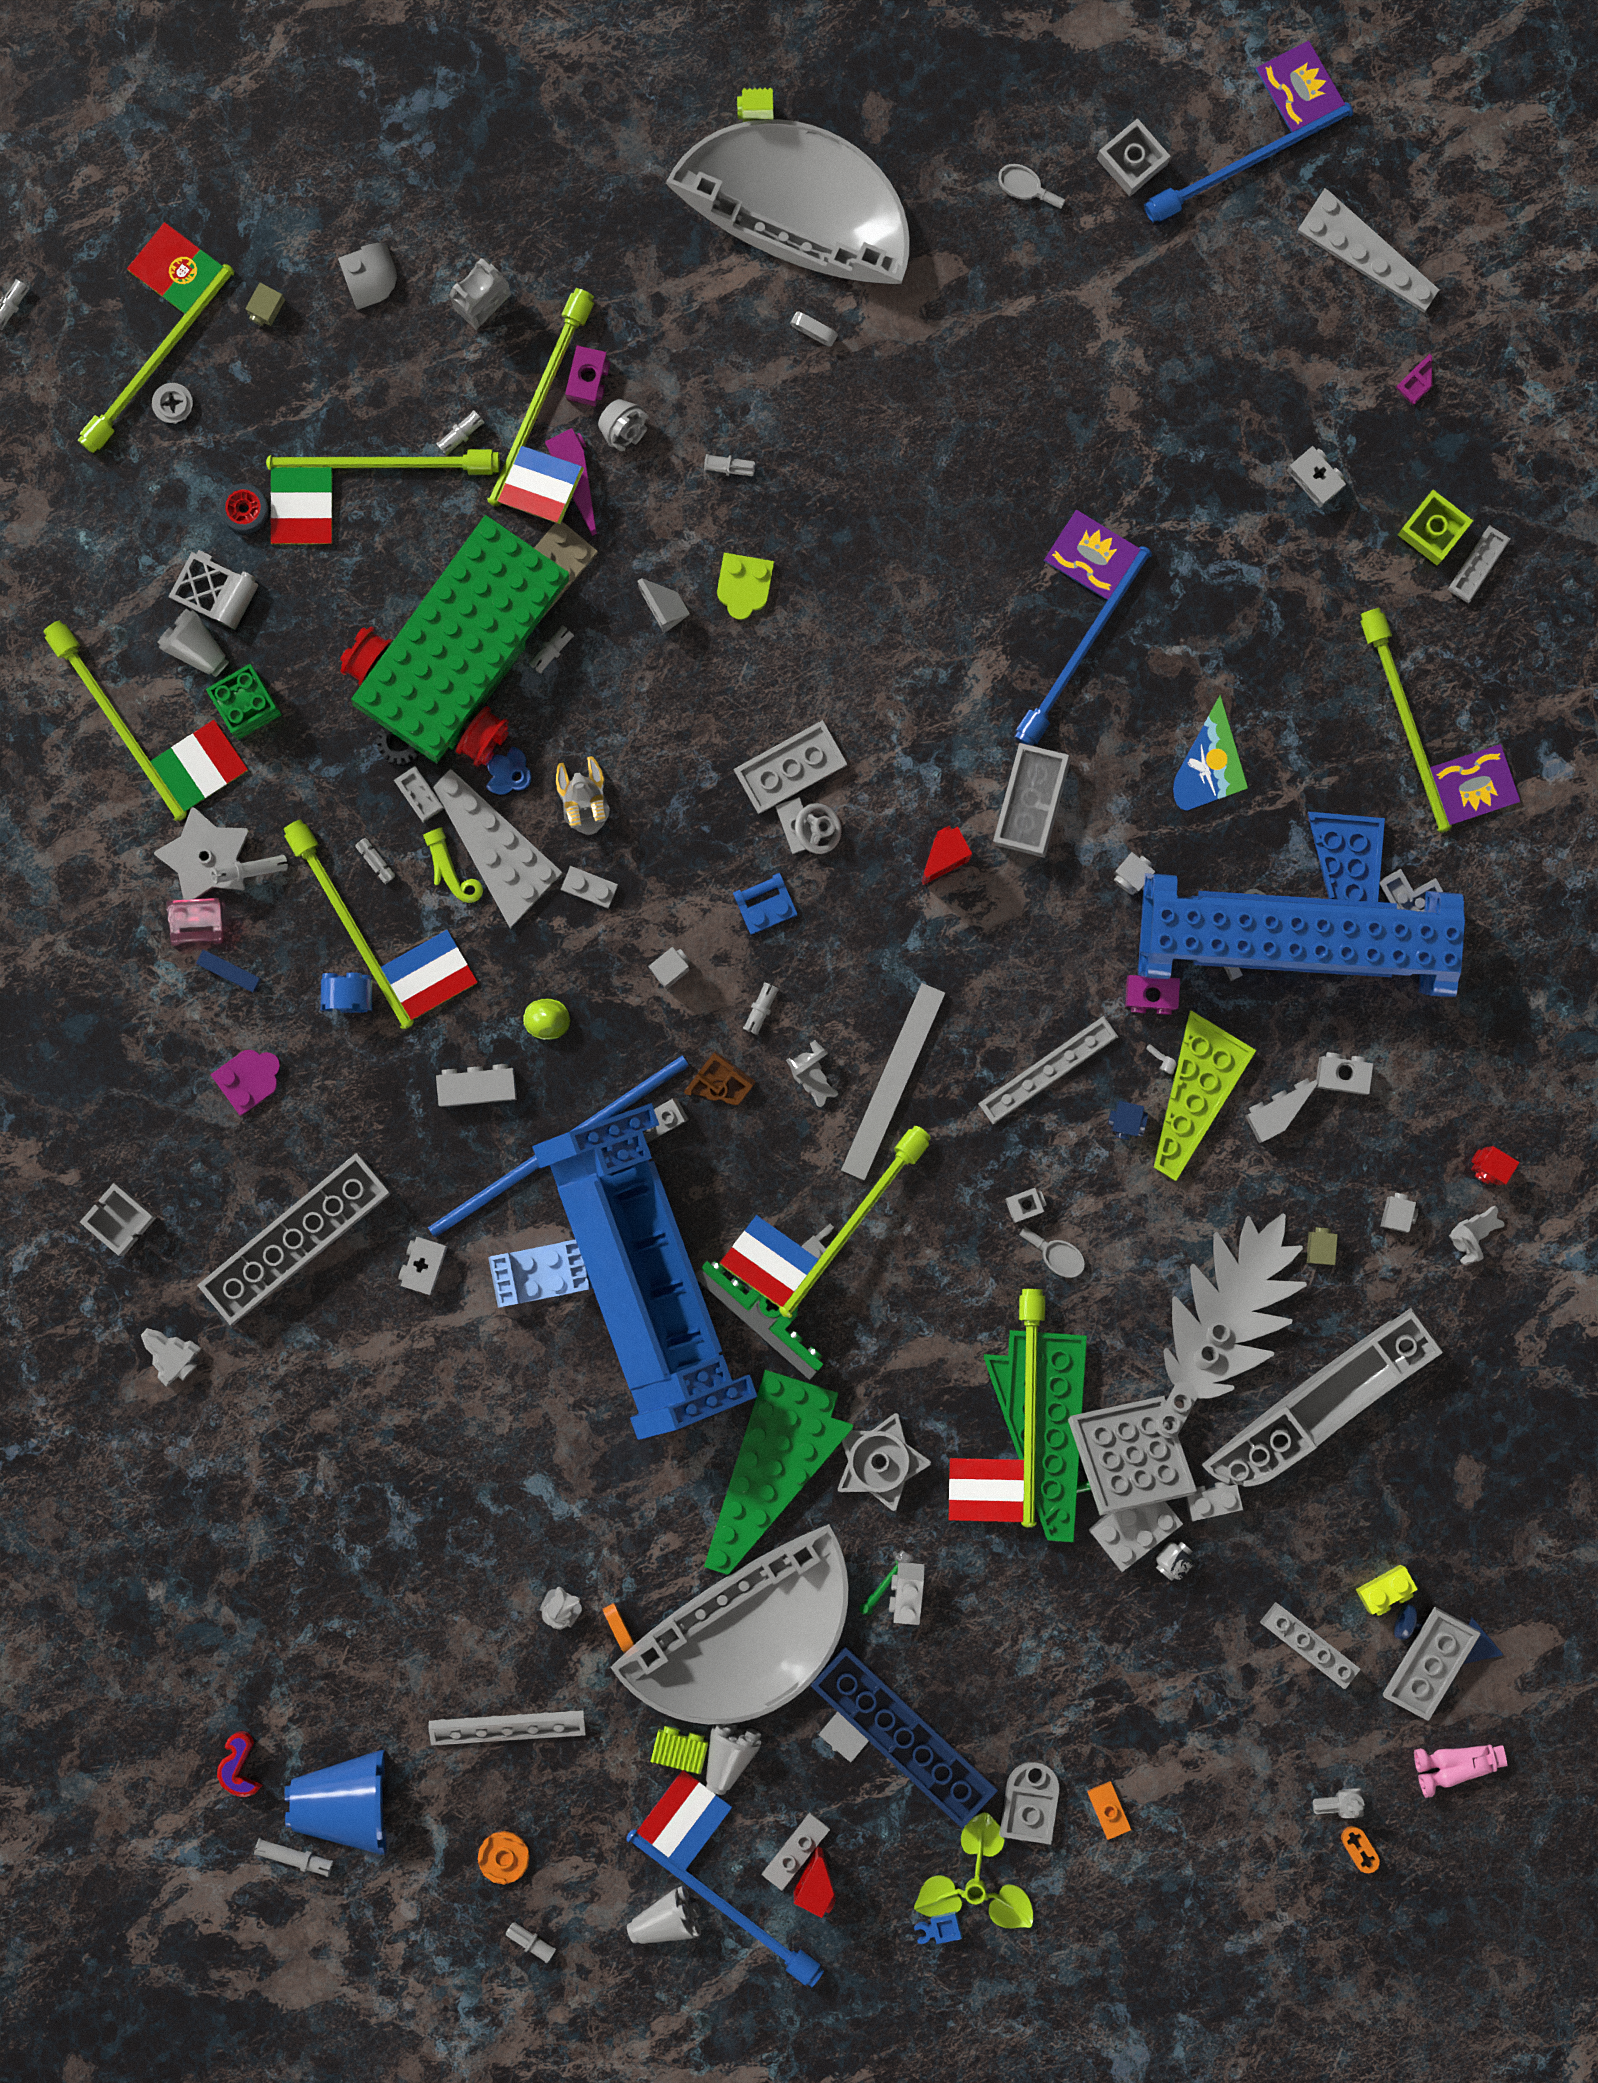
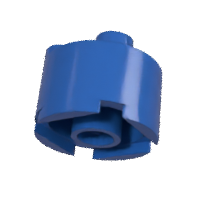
M323 973L321 979V1011L333 1012V1009L340 1011V1013L372 1011L371 975L346 973V976H338L336 973Z

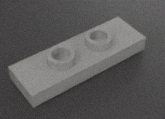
M1489 525L1447 590L1469 603L1510 541V538Z
M809 1812L762 1872V1875L780 1890H783L830 1828Z

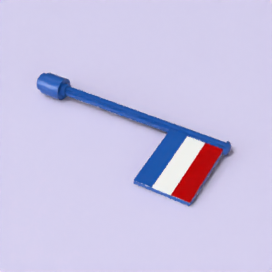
M682 1770L638 1830L633 1829L628 1833L627 1842L631 1841L784 1959V1963L787 1965L785 1971L803 1985L808 1984L810 1987H813L824 1972L817 1961L801 1949L798 1953L794 1950L792 1952L686 1871V1868L732 1807L716 1794L709 1791L685 1770Z

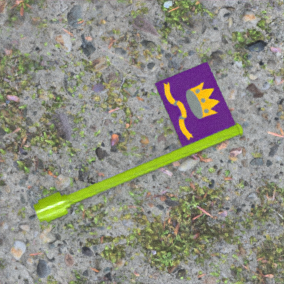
M1380 608L1362 613V620L1360 622L1367 643H1373L1380 655L1439 828L1437 831L1441 833L1447 832L1451 829L1452 824L1520 802L1501 744L1429 767L1387 644L1389 643L1388 638L1392 636L1385 613H1382Z

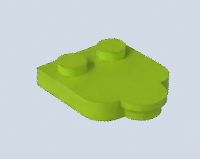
M724 553L717 596L719 601L727 606L728 612L733 618L738 620L745 619L752 613V610H760L766 605L774 561Z

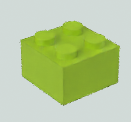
M1432 490L1397 535L1434 564L1438 565L1473 520L1436 491Z

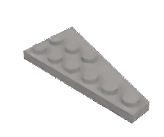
M450 769L433 788L511 929L560 877L562 872Z

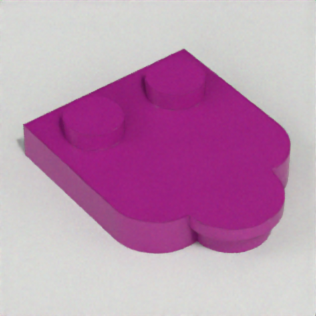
M244 1050L210 1075L237 1113L242 1116L276 1091L278 1081L275 1075L279 1071L280 1062L272 1053L259 1054L253 1050Z

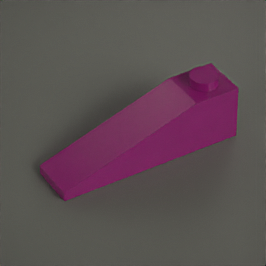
M571 428L545 441V444L551 456L584 468L572 498L593 536L597 532L583 450L586 444L581 434H575Z

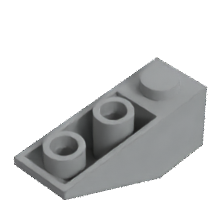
M1307 1078L1294 1085L1296 1090L1288 1094L1283 1090L1272 1096L1273 1102L1265 1106L1263 1102H1260L1249 1108L1251 1113L1245 1117L1259 1143L1286 1130L1318 1084L1317 1080L1309 1082Z

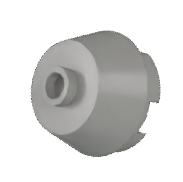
M619 399L606 407L600 416L598 426L610 447H615L619 451H625V446L631 442L637 444L647 430L644 423L649 416L644 412L642 406Z

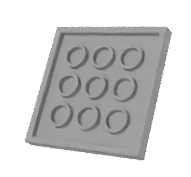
M1164 1396L1070 1416L1068 1419L1100 1516L1196 1493L1197 1490L1178 1435L1173 1438H1164L1159 1435L1155 1427L1156 1420L1166 1403ZM1165 1422V1423H1164V1428H1165V1429H1167V1430H1171V1429H1172V1426H1171L1170 1423H1168V1422Z

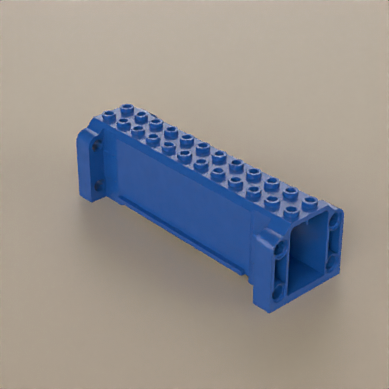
M1145 873L1138 975L1145 978L1170 979L1173 959L1193 960V965L1379 977H1392V974H1420L1418 993L1430 996L1456 997L1462 966L1465 925L1463 894L1426 891L1424 912L1398 909L1397 903L1198 891V896L1185 897L1177 896V876Z
M652 1103L532 1146L539 1167L543 1168L548 1165L551 1167L565 1212L628 1387L632 1392L639 1412L630 1417L638 1440L680 1429L758 1397L750 1375L731 1379L723 1355H719L722 1349L654 1161L649 1162V1159L652 1157L643 1131L659 1126Z

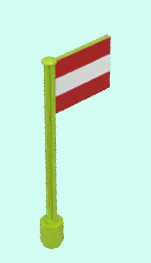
M1022 1289V1295L1019 1298V1320L1024 1321V1326H1026L1024 1460L950 1458L949 1520L1021 1522L1025 1527H1033L1037 1523L1035 1522L1037 1331L1040 1321H1045V1296H1043V1290Z

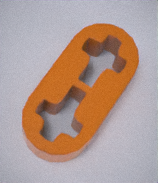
M613 1603L603 1608V1612L622 1651L625 1653L635 1644L616 1604Z
M1356 1826L1347 1827L1341 1835V1840L1355 1865L1364 1873L1376 1871L1379 1866V1857L1366 1835ZM1351 1832L1355 1835L1360 1834L1357 1841L1361 1847L1356 1848L1352 1842H1347L1350 1839L1349 1834ZM1362 1851L1368 1857L1373 1856L1370 1867L1366 1865L1361 1866V1863L1364 1861L1360 1854Z

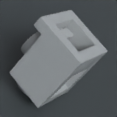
M1035 1188L1005 1199L1014 1223L1044 1212L1043 1207L1046 1206L1042 1192H1037ZM1024 1200L1031 1202L1030 1209L1026 1210L1022 1207Z

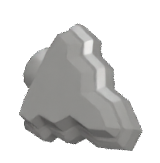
M148 1328L141 1334L145 1348L153 1355L152 1364L159 1371L158 1378L166 1387L177 1377L182 1381L185 1380L196 1368L197 1364L193 1360L201 1350V1347L194 1342H184L178 1337L168 1338L162 1332Z

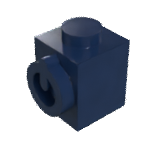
M1118 1101L1116 1110L1110 1111L1108 1125L1112 1126L1111 1132L1116 1133V1138L1130 1141L1131 1136H1143L1148 1112L1144 1111V1106Z

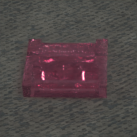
M219 898L167 901L172 946L180 945V943L214 941L215 943H223ZM213 926L214 930L179 932V928Z

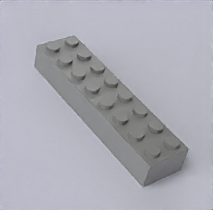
M356 1153L197 1286L229 1325H234L392 1194V1192L362 1156Z

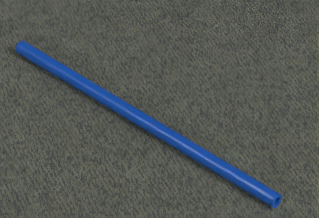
M683 1056L679 1057L573 1130L618 1115L689 1067V1064ZM534 1155L429 1226L428 1229L436 1238L538 1169L539 1164L536 1156Z

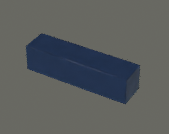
M202 950L196 962L197 965L255 993L262 980L205 950Z

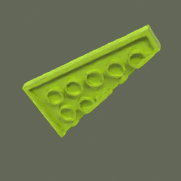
M1191 1010L1188 1016L1153 1167L1174 1181L1181 1174L1256 1052L1255 1049Z

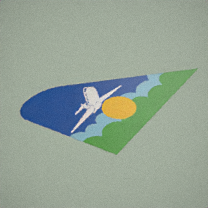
M1221 696L1217 699L1175 777L1174 798L1176 804L1183 810L1193 809L1248 788Z

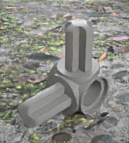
M1361 1789L1339 1790L1336 1797L1313 1800V1811L1315 1814L1338 1812L1341 1818L1364 1816V1801Z

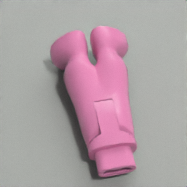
M1491 1745L1460 1749H1439L1433 1755H1428L1421 1748L1414 1750L1415 1765L1418 1772H1425L1432 1768L1440 1769L1438 1772L1418 1775L1425 1798L1432 1797L1435 1794L1436 1786L1452 1787L1466 1780L1496 1772L1499 1767L1507 1766L1503 1746L1492 1748Z

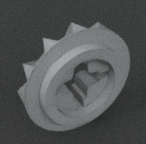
M167 383L159 387L154 393L152 408L159 419L165 423L176 424L186 420L189 413L192 412L193 399L190 392L184 386L178 383ZM171 394L176 401L182 402L176 405L175 413H173L170 406H165L166 403L170 402Z

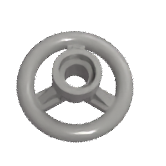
M815 803L807 805L799 812L795 822V832L800 844L812 853L823 854L831 851L838 844L841 837V823L837 814L830 807ZM821 811L828 816L816 818L811 812ZM804 819L811 826L812 837L810 842L803 833ZM834 832L828 844L818 846L820 838L827 837Z

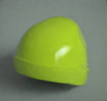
M540 999L532 1002L526 1008L524 1025L527 1031L534 1037L543 1040L557 1039L568 1030L570 1015L561 1002L553 999Z

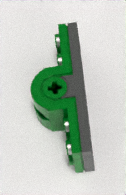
M707 1261L702 1266L703 1269H700L695 1274L696 1279L810 1380L816 1373V1369L819 1370L823 1365L820 1361L823 1356L812 1346L807 1350L801 1344L803 1338L793 1329L789 1333L785 1330L798 1315V1306L792 1312L793 1316L790 1318L784 1317L779 1309L777 1311L774 1309L768 1311L766 1309L768 1305L765 1302L766 1297L753 1288L746 1295L743 1293L745 1287L738 1280L733 1278L730 1281L723 1275L726 1270L716 1261L712 1264Z

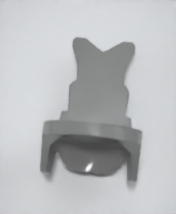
M814 1040L810 1043L814 1053H802L793 1060L789 1058L786 1061L791 1067L794 1079L799 1084L802 1083L805 1090L814 1097L817 1106L822 1107L827 1097H836L838 1092L827 1083V1078L822 1073V1067L818 1062L828 1053Z
M1492 1206L1486 1212L1476 1215L1470 1220L1466 1219L1460 1222L1449 1235L1454 1246L1459 1251L1467 1253L1460 1260L1463 1265L1482 1260L1483 1253L1478 1244L1479 1240L1488 1236L1490 1231L1505 1225L1502 1220L1497 1218L1498 1208L1496 1206Z
M561 1587L548 1591L539 1609L542 1611L543 1621L555 1629L561 1630L567 1626L571 1628L582 1611L579 1603L580 1598L571 1596Z

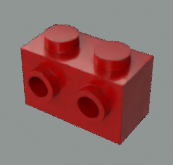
M1490 1146L1482 1150L1479 1149L1475 1153L1471 1161L1474 1163L1471 1170L1476 1172L1475 1177L1486 1184L1490 1182L1496 1185H1504L1509 1181L1519 1162L1494 1146Z

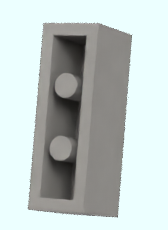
M508 1064L493 1065V1070L483 1071L482 1066L469 1067L466 1073H457V1069L442 1070V1075H436L440 1107L517 1100L515 1071L513 1068H508Z

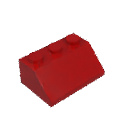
M947 826L937 832L921 880L923 885L969 862L972 852L958 827L952 829L951 826Z
M817 1845L794 1890V1904L822 1918L825 1912L828 1914L831 1912L836 1902V1895H834L833 1881L823 1849Z

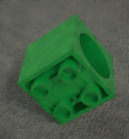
M251 664L206 689L230 732L238 740L282 715L258 672Z

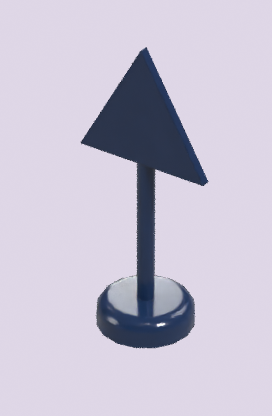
M1405 1604L1399 1611L1394 1627L1396 1638L1406 1640L1411 1636L1414 1629H1422L1423 1624L1417 1623V1610L1414 1606ZM1471 1617L1469 1626L1479 1630L1481 1634L1463 1664L1502 1656V1652Z

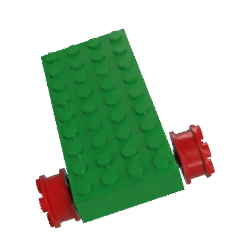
M485 515L394 641L391 639L385 640L377 635L376 629L373 626L368 629L363 627L358 632L355 638L357 642L352 649L347 648L340 658L343 662L340 672L343 675L348 673L359 680L358 685L360 686L351 698L352 705L436 764L448 747L453 749L459 741L456 753H465L474 760L473 764L477 767L481 764L486 766L494 755L492 752L497 743L501 745L509 734L507 732L509 720L506 718L503 720L499 719L491 713L489 706L484 708L483 706L525 650L526 639L568 583L569 572Z

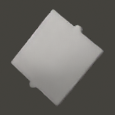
M839 1712L833 1716L818 1734L832 1746L833 1751L837 1750L850 1762L868 1743V1740Z

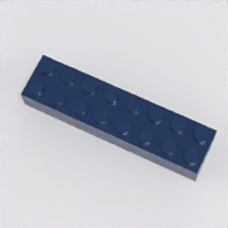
M846 1645L810 1684L818 1694L962 1829L998 1791L990 1780Z

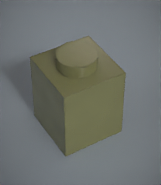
M259 283L245 309L248 315H250L249 319L260 326H263L264 323L271 326L285 299L281 293Z
M1317 1227L1315 1232H1309L1306 1263L1335 1265L1337 1234H1331V1229Z

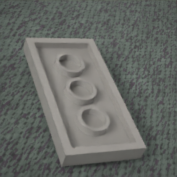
M822 720L734 769V772L759 815L847 766V763Z
M1434 1607L1383 1693L1384 1698L1429 1721L1480 1636L1479 1630Z

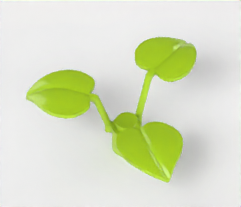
M983 1812L974 1816L966 1824L961 1835L963 1850L968 1854H977L975 1878L967 1882L965 1891L961 1889L955 1890L954 1882L948 1877L940 1875L929 1878L922 1886L914 1909L917 1912L929 1917L958 1912L961 1909L962 1901L957 1894L966 1898L971 1904H980L984 1900L995 1898L989 1905V1914L995 1924L1004 1928H1030L1032 1926V1905L1027 1894L1021 1888L1008 1884L1001 1888L999 1895L997 1893L987 1894L985 1883L979 1879L982 1854L989 1857L994 1856L1000 1852L1004 1845V1837L999 1836L1000 1825L989 1813Z

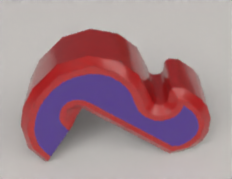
M238 1731L227 1740L225 1748L231 1749L232 1753L221 1761L217 1771V1778L221 1787L239 1797L253 1795L262 1787V1784L240 1775L254 1744L252 1736L245 1731Z

